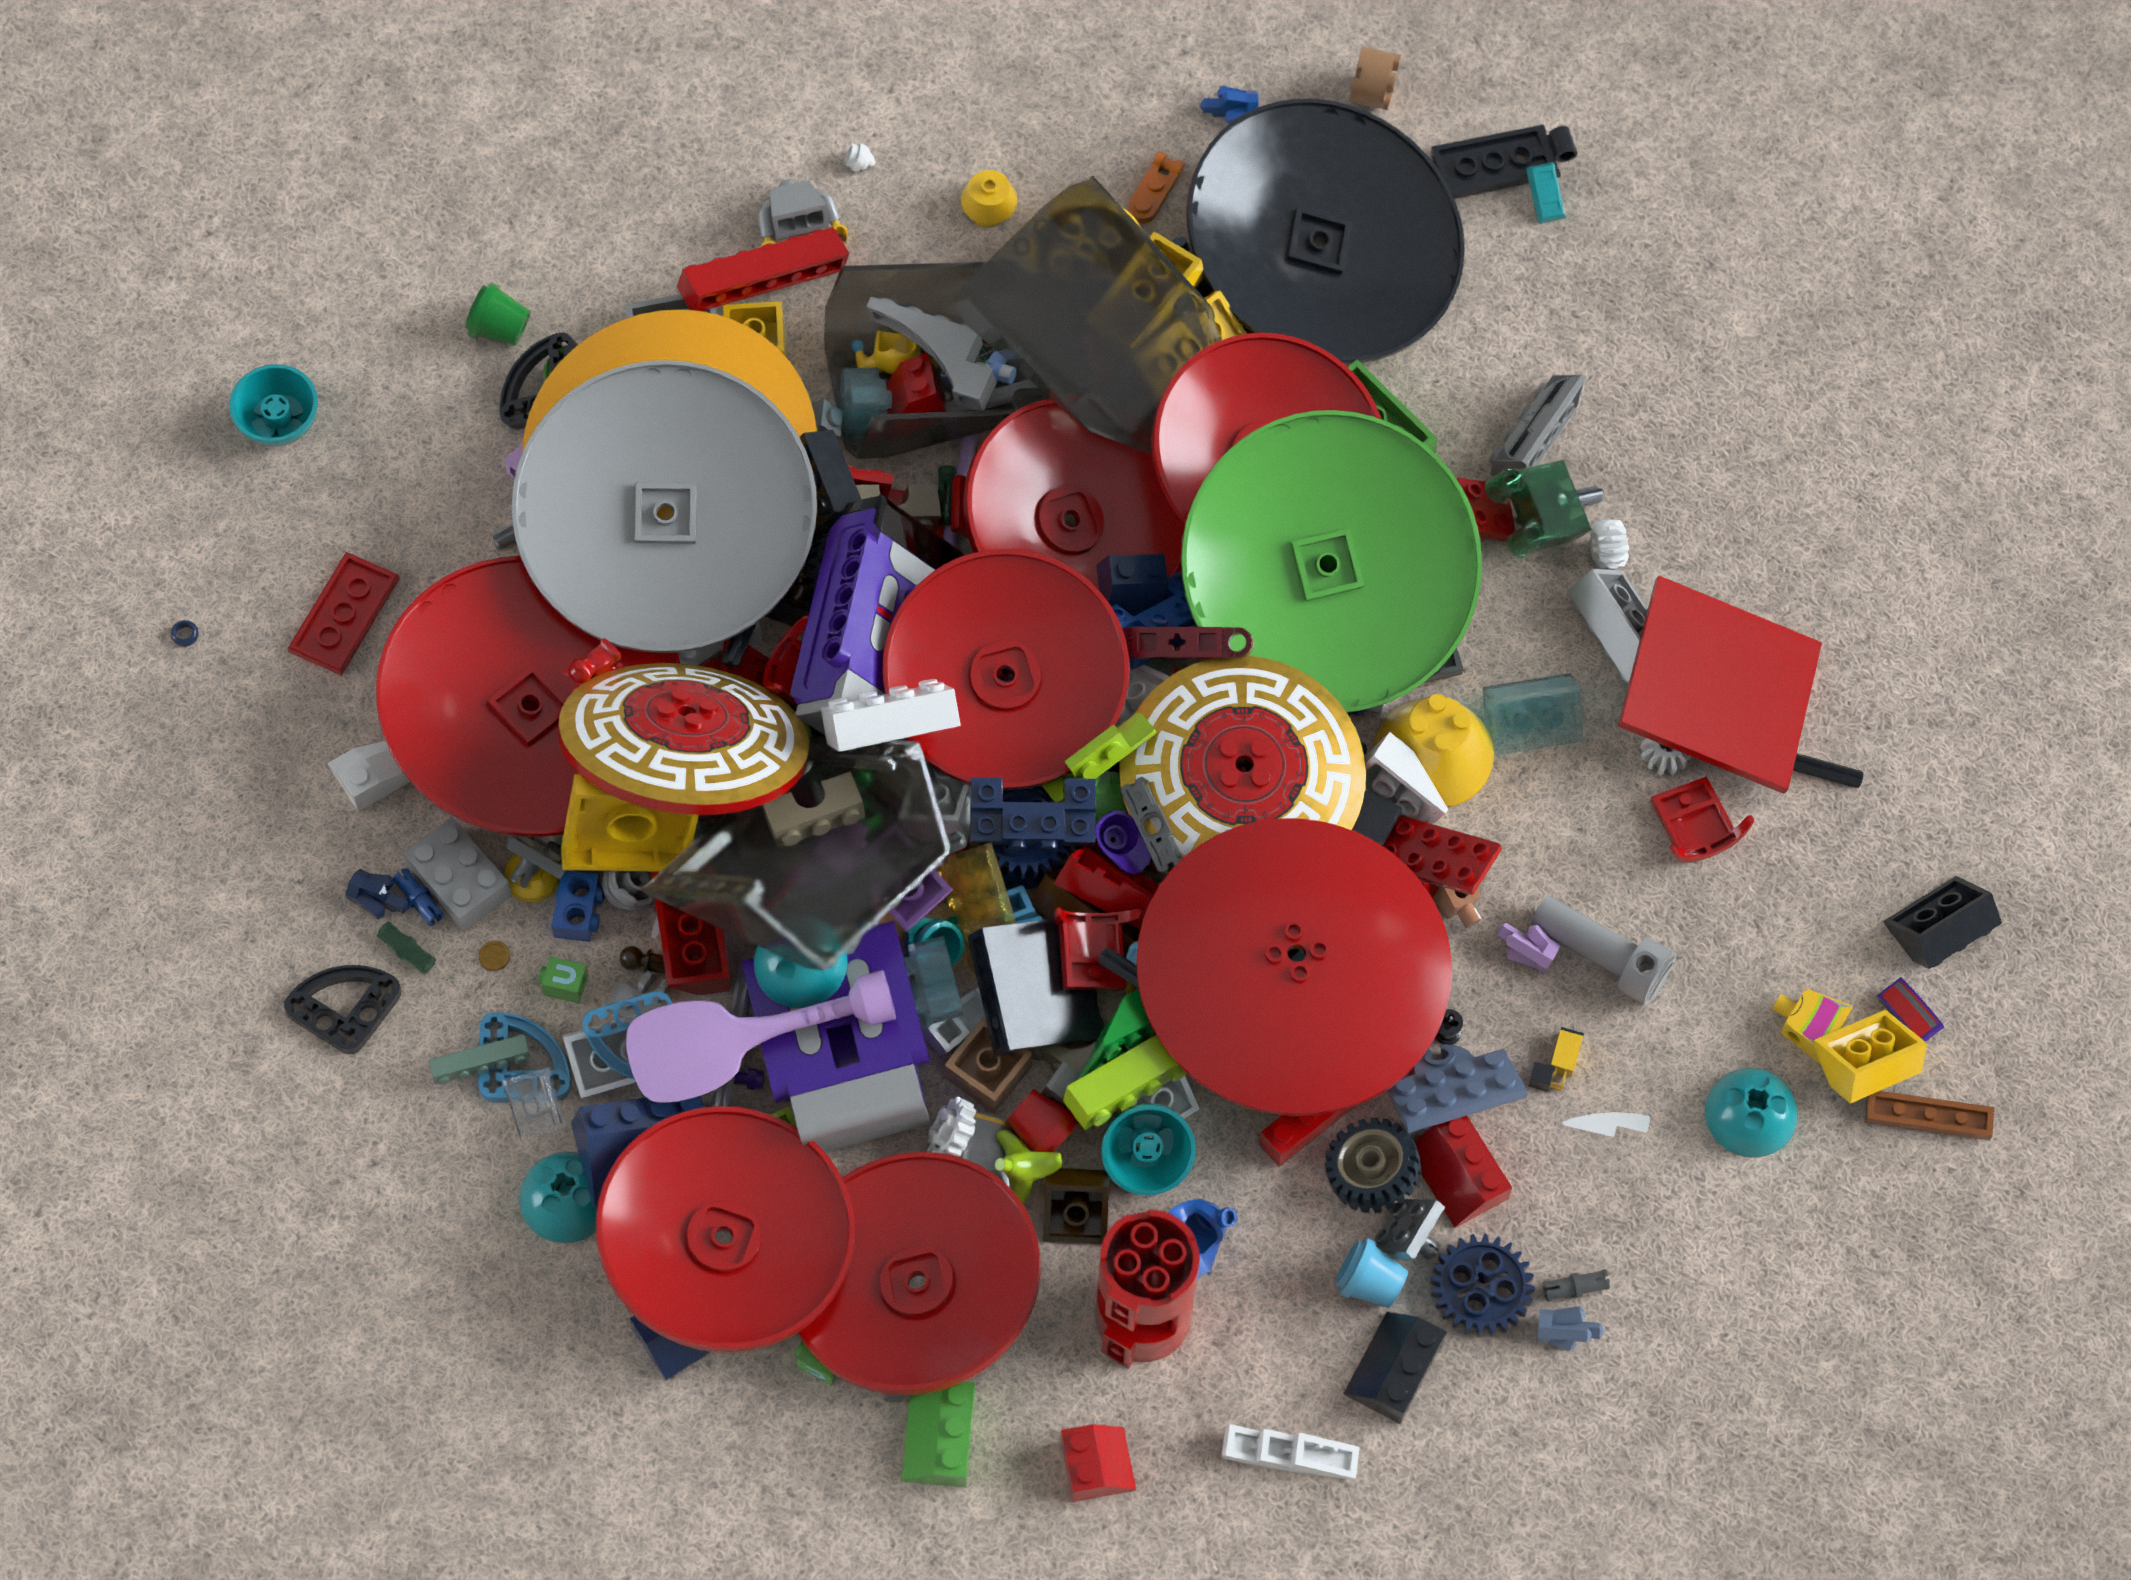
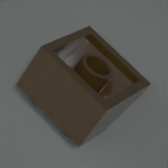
M1060 1168L1046 1176L1043 1242L1102 1244L1108 1225L1110 1176L1106 1170Z

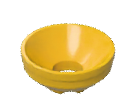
M517 854L512 856L506 865L504 877L508 880L511 893L515 898L520 901L535 903L549 898L556 891L560 879L542 868L531 878L527 888L519 886L524 874L521 875L517 884L511 881L509 877L522 859Z

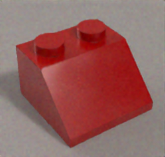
M928 352L900 362L883 389L889 426L893 436L948 416L940 377Z
M1090 1424L1061 1430L1060 1443L1072 1502L1136 1491L1124 1427Z

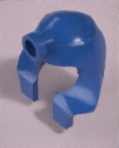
M1204 1199L1185 1201L1173 1207L1168 1213L1183 1221L1195 1236L1200 1256L1198 1280L1205 1273L1208 1276L1212 1274V1267L1220 1242L1224 1238L1226 1228L1235 1225L1237 1213L1232 1208L1220 1209L1216 1204Z

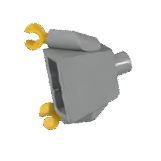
M785 179L780 182L779 187L770 190V199L765 201L758 214L761 238H764V243H762L761 247L768 243L775 244L772 237H775L776 240L818 229L829 228V224L835 228L837 233L842 234L845 241H847L848 229L839 223L841 218L832 196L820 189H815L811 182L806 180L795 183L791 179Z

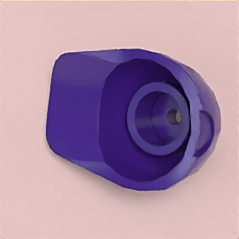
M1115 810L1110 811L1097 821L1095 825V839L1099 849L1107 858H1110L1127 874H1137L1146 868L1151 860V855L1133 817L1127 812Z

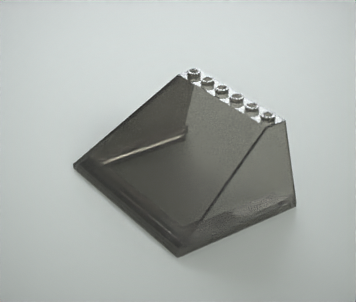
M811 736L809 738L806 768L797 783L783 795L791 792L799 806L804 808L816 807L824 800L821 782L851 772L863 800L864 818L852 825H842L830 829L826 834L820 836L813 835L802 839L795 845L777 848L765 820L762 805L739 812L725 813L647 883L642 890L649 896L805 968L816 970L830 969L837 963V958L856 946L859 938L867 930L876 927L880 923V918L886 912L896 908L901 903V898L909 891L919 887L922 879L930 871L939 868L943 864V859L952 852L921 746L918 742L887 741L839 752L827 744L826 737Z

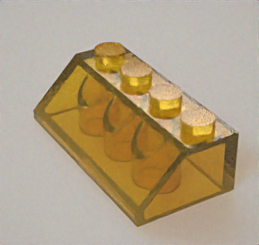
M991 843L940 859L939 873L953 889L948 896V901L953 913L957 914L960 923L958 929L964 937V943H966L969 952L967 963L972 972H975L967 935L984 927L1017 924Z

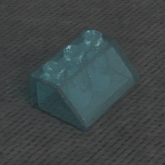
M1571 673L1482 687L1484 714L1495 755L1584 741L1580 688Z

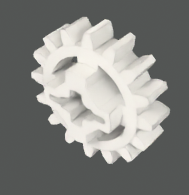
M956 1096L955 1099L949 1100L948 1106L944 1105L936 1116L934 1124L929 1129L928 1137L930 1138L928 1142L931 1145L927 1152L961 1156L975 1131L974 1124L976 1120L972 1118L976 1114V1110L973 1109V1103Z

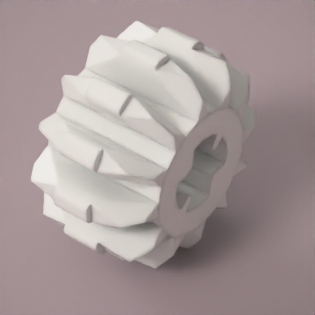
M1607 519L1593 523L1589 542L1592 560L1597 568L1618 569V567L1625 566L1628 560L1629 538H1627L1626 529L1620 520Z
M1648 738L1642 740L1640 745L1643 751L1641 755L1642 761H1649L1648 770H1652L1655 767L1659 768L1658 773L1660 776L1664 774L1665 769L1673 776L1676 774L1677 768L1680 770L1685 769L1687 761L1691 759V756Z

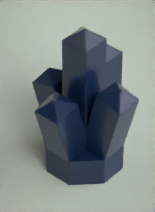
M359 869L353 874L348 883L345 894L346 898L360 905L377 920L385 915V909L392 912L398 911L402 914L409 910L407 899L389 892L394 885L390 875L371 874Z

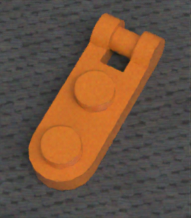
M1161 151L1156 154L1151 167L1128 204V212L1138 223L1146 224L1156 217L1182 174L1185 162L1178 159L1173 161L1167 158L1168 155ZM1162 168L1170 171L1168 176L1160 173Z

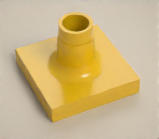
M574 774L561 846L562 870L686 872L699 815L670 813L638 806L614 797L585 780L580 774Z

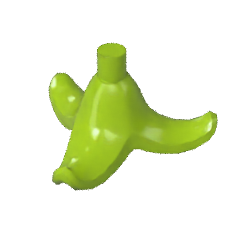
M999 1130L996 1137L1002 1145L1006 1157L998 1158L995 1161V1168L1005 1173L1009 1180V1187L1024 1205L1030 1194L1033 1181L1050 1175L1062 1167L1061 1153L1029 1151L1027 1146L1015 1134L1008 1130Z

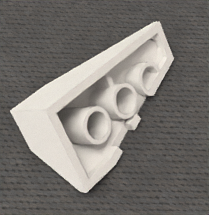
M385 741L353 748L327 763L358 812L410 782L393 759Z

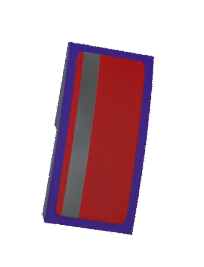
M1902 977L1877 995L1880 1003L1896 1019L1925 1042L1944 1028V1025Z

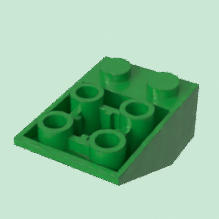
M1139 989L1123 997L1099 1034L1078 1079L1155 1036L1145 1014Z

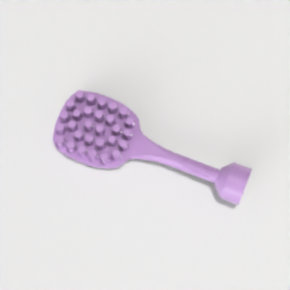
M883 970L858 976L849 991V996L772 1016L736 1017L730 1014L721 1004L705 1000L682 1001L652 1009L634 1019L629 1025L626 1033L627 1055L634 1079L645 1097L655 1102H677L709 1093L727 1083L739 1071L741 1060L747 1051L775 1036L852 1014L871 1026L894 1020L896 1016Z

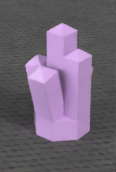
M1507 923L1498 927V936L1505 939L1506 945L1509 946L1506 950L1507 958L1534 967L1542 973L1546 972L1561 947L1560 944L1551 940L1539 925L1530 926L1529 930L1524 932L1517 930Z

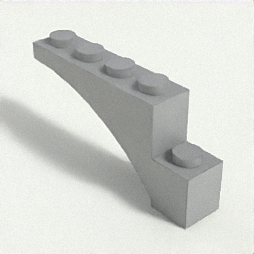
M871 297L866 306L871 321L899 332L920 346L926 353L928 352L929 356L938 364L952 385L955 403L983 413L997 382L993 369L982 362L975 363L983 345L979 330L967 323L960 325L951 322L942 315L932 316L925 314L916 307L909 306L906 308L897 305L894 301L887 298H881L880 300Z

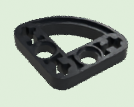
M562 332L545 337L529 347L514 363L506 377L500 398V417L508 427L514 430L526 427L528 415L525 413H530L537 394L518 399L522 384L530 371L549 355L552 372L564 356L578 346L577 342L570 335ZM563 342L568 344V346L564 347V355L558 350L562 347ZM515 410H518L521 414L516 415V420L514 421L510 417L515 414Z
M343 965L320 971L301 982L287 996L284 1008L287 1016L293 1022L342 1053L354 1054L363 1048L401 997L402 990L398 979L383 970L363 965ZM338 983H370L371 986L346 1018L312 997L318 991ZM391 984L393 993H385L383 995V997L381 998V1002L384 1006L381 1007L380 1004L377 1002L379 998L382 996V991L380 987H388ZM304 1001L305 1008L312 1013L310 1018L307 1013L300 1009L295 1013L293 1004H301ZM365 1008H373L377 1011V1015L372 1021H363L360 1019L361 1011ZM328 1016L333 1019V1024L329 1029L320 1030L316 1027L317 1020L320 1017ZM339 1026L341 1032L347 1036H351L353 1033H355L354 1036L356 1042L353 1043L349 1041L345 1045L343 1036L337 1033Z

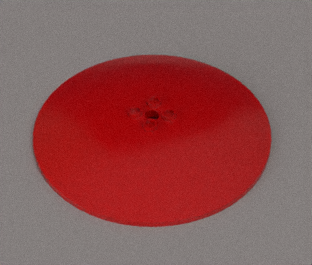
M520 555L494 558L463 567L428 587L407 607L392 628L379 661L376 679L378 720L388 749L402 773L429 801L445 812L471 825L501 834L523 837L564 835L574 774L579 773L568 763L562 753L558 740L560 712L565 701L571 695L572 687L576 684L570 677L563 675V671L574 659H583L586 654L597 648L601 640L585 633L570 623L549 604L530 578ZM613 645L621 654L619 662L623 667L654 663L681 664L677 652H641ZM533 700L539 707L535 711H526L521 704L524 701Z
M1281 818L1256 821L1234 827L1200 844L1188 853L1159 885L1143 918L1138 938L1136 967L1140 998L1147 1019L1166 1052L1183 1071L1212 1093L1234 1104L1269 1114L1315 1116L1334 1113L1355 1107L1390 1089L1414 1068L1431 1046L1443 1021L1451 991L1452 961L1447 931L1438 908L1419 878L1398 857L1374 840L1339 825L1317 820ZM1292 949H1299L1303 951L1305 958L1300 962H1294L1289 959L1287 953Z

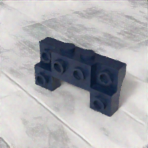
M971 777L970 845L1008 846L1010 850H1025L1027 846H1039V849L1044 851L1057 850L1058 846H1094L1096 779L1065 778L1063 782V803L1003 802L1002 778Z

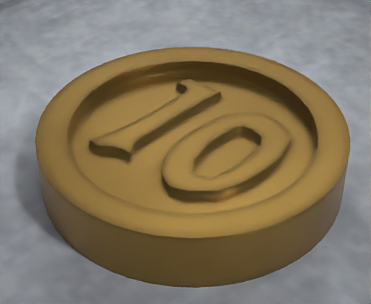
M500 941L487 942L479 951L480 964L486 970L499 971L509 963V949Z

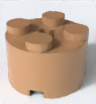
M1362 46L1349 100L1357 104L1388 111L1392 94L1387 93V91L1393 92L1397 76L1392 71H1398L1401 55Z

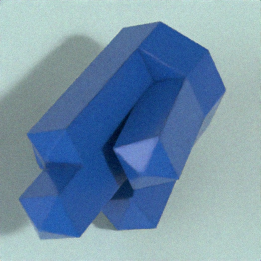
M1221 86L1217 91L1218 98H1204L1200 104L1203 113H1211L1213 117H1225V121L1230 124L1243 114L1258 108V91H1245Z

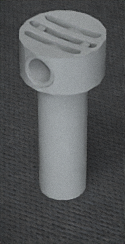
M1549 895L1541 902L1531 921V926L1539 925L1551 939L1620 977L1617 990L1645 1006L1651 1003L1662 988L1676 959L1674 951L1651 938L1646 937L1639 945H1636ZM1651 970L1648 973H1642L1643 971Z

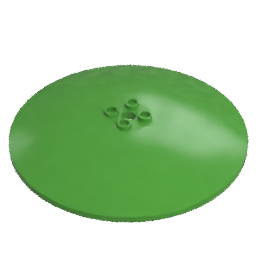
M1324 410L1294 414L1258 428L1229 449L1213 466L1202 482L1186 519L1182 538L1181 569L1185 597L1196 627H1240L1246 629L1254 639L1253 651L1248 656L1275 660L1304 672L1325 687L1338 700L1344 710L1350 713L1371 709L1406 695L1429 679L1449 659L1461 642L1477 605L1481 586L1482 553L1478 526L1462 487L1450 469L1427 445L1409 432L1376 417L1349 411ZM1324 556H1329L1335 561V569L1331 573H1326L1320 568V560ZM1243 635L1234 636L1230 642L1231 649L1237 652L1244 649V646H1246L1245 637Z

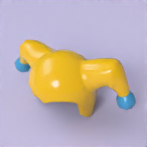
M877 330L874 354L869 357L863 353L864 344L862 341L855 340L852 342V350L856 354L858 369L864 376L877 374L882 371L893 375L900 362L921 355L920 346L902 334ZM931 358L935 368L937 369L938 364Z

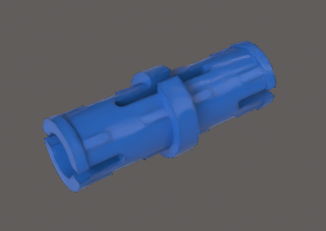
M408 868L401 870L404 874L403 876L397 872L392 880L407 897L409 906L411 908L415 907L429 926L436 924L433 920L434 918L438 922L442 920L445 914L431 899L430 891L418 883Z

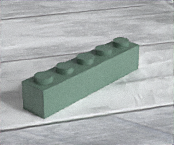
M525 1034L428 1061L434 1083L444 1085L449 1083L450 1080L466 1079L472 1074H484L494 1068L503 1069L513 1063L521 1064L526 1062L527 1059H531Z

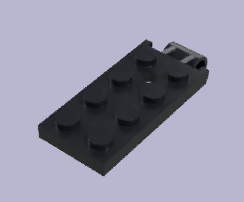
M1544 124L1431 146L1430 152L1435 166L1447 182L1454 198L1529 184L1526 168L1554 162L1557 178H1559L1561 173L1556 162H1568L1578 154L1568 126L1556 127L1547 136ZM1518 155H1522L1525 157L1526 160L1518 161L1515 159V157Z

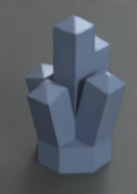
M1581 1306L1555 1310L1540 1309L1538 1343L1552 1344L1566 1351H1571L1576 1346V1342H1588L1590 1338L1600 1339L1604 1334V1329L1601 1323L1583 1322L1586 1312Z

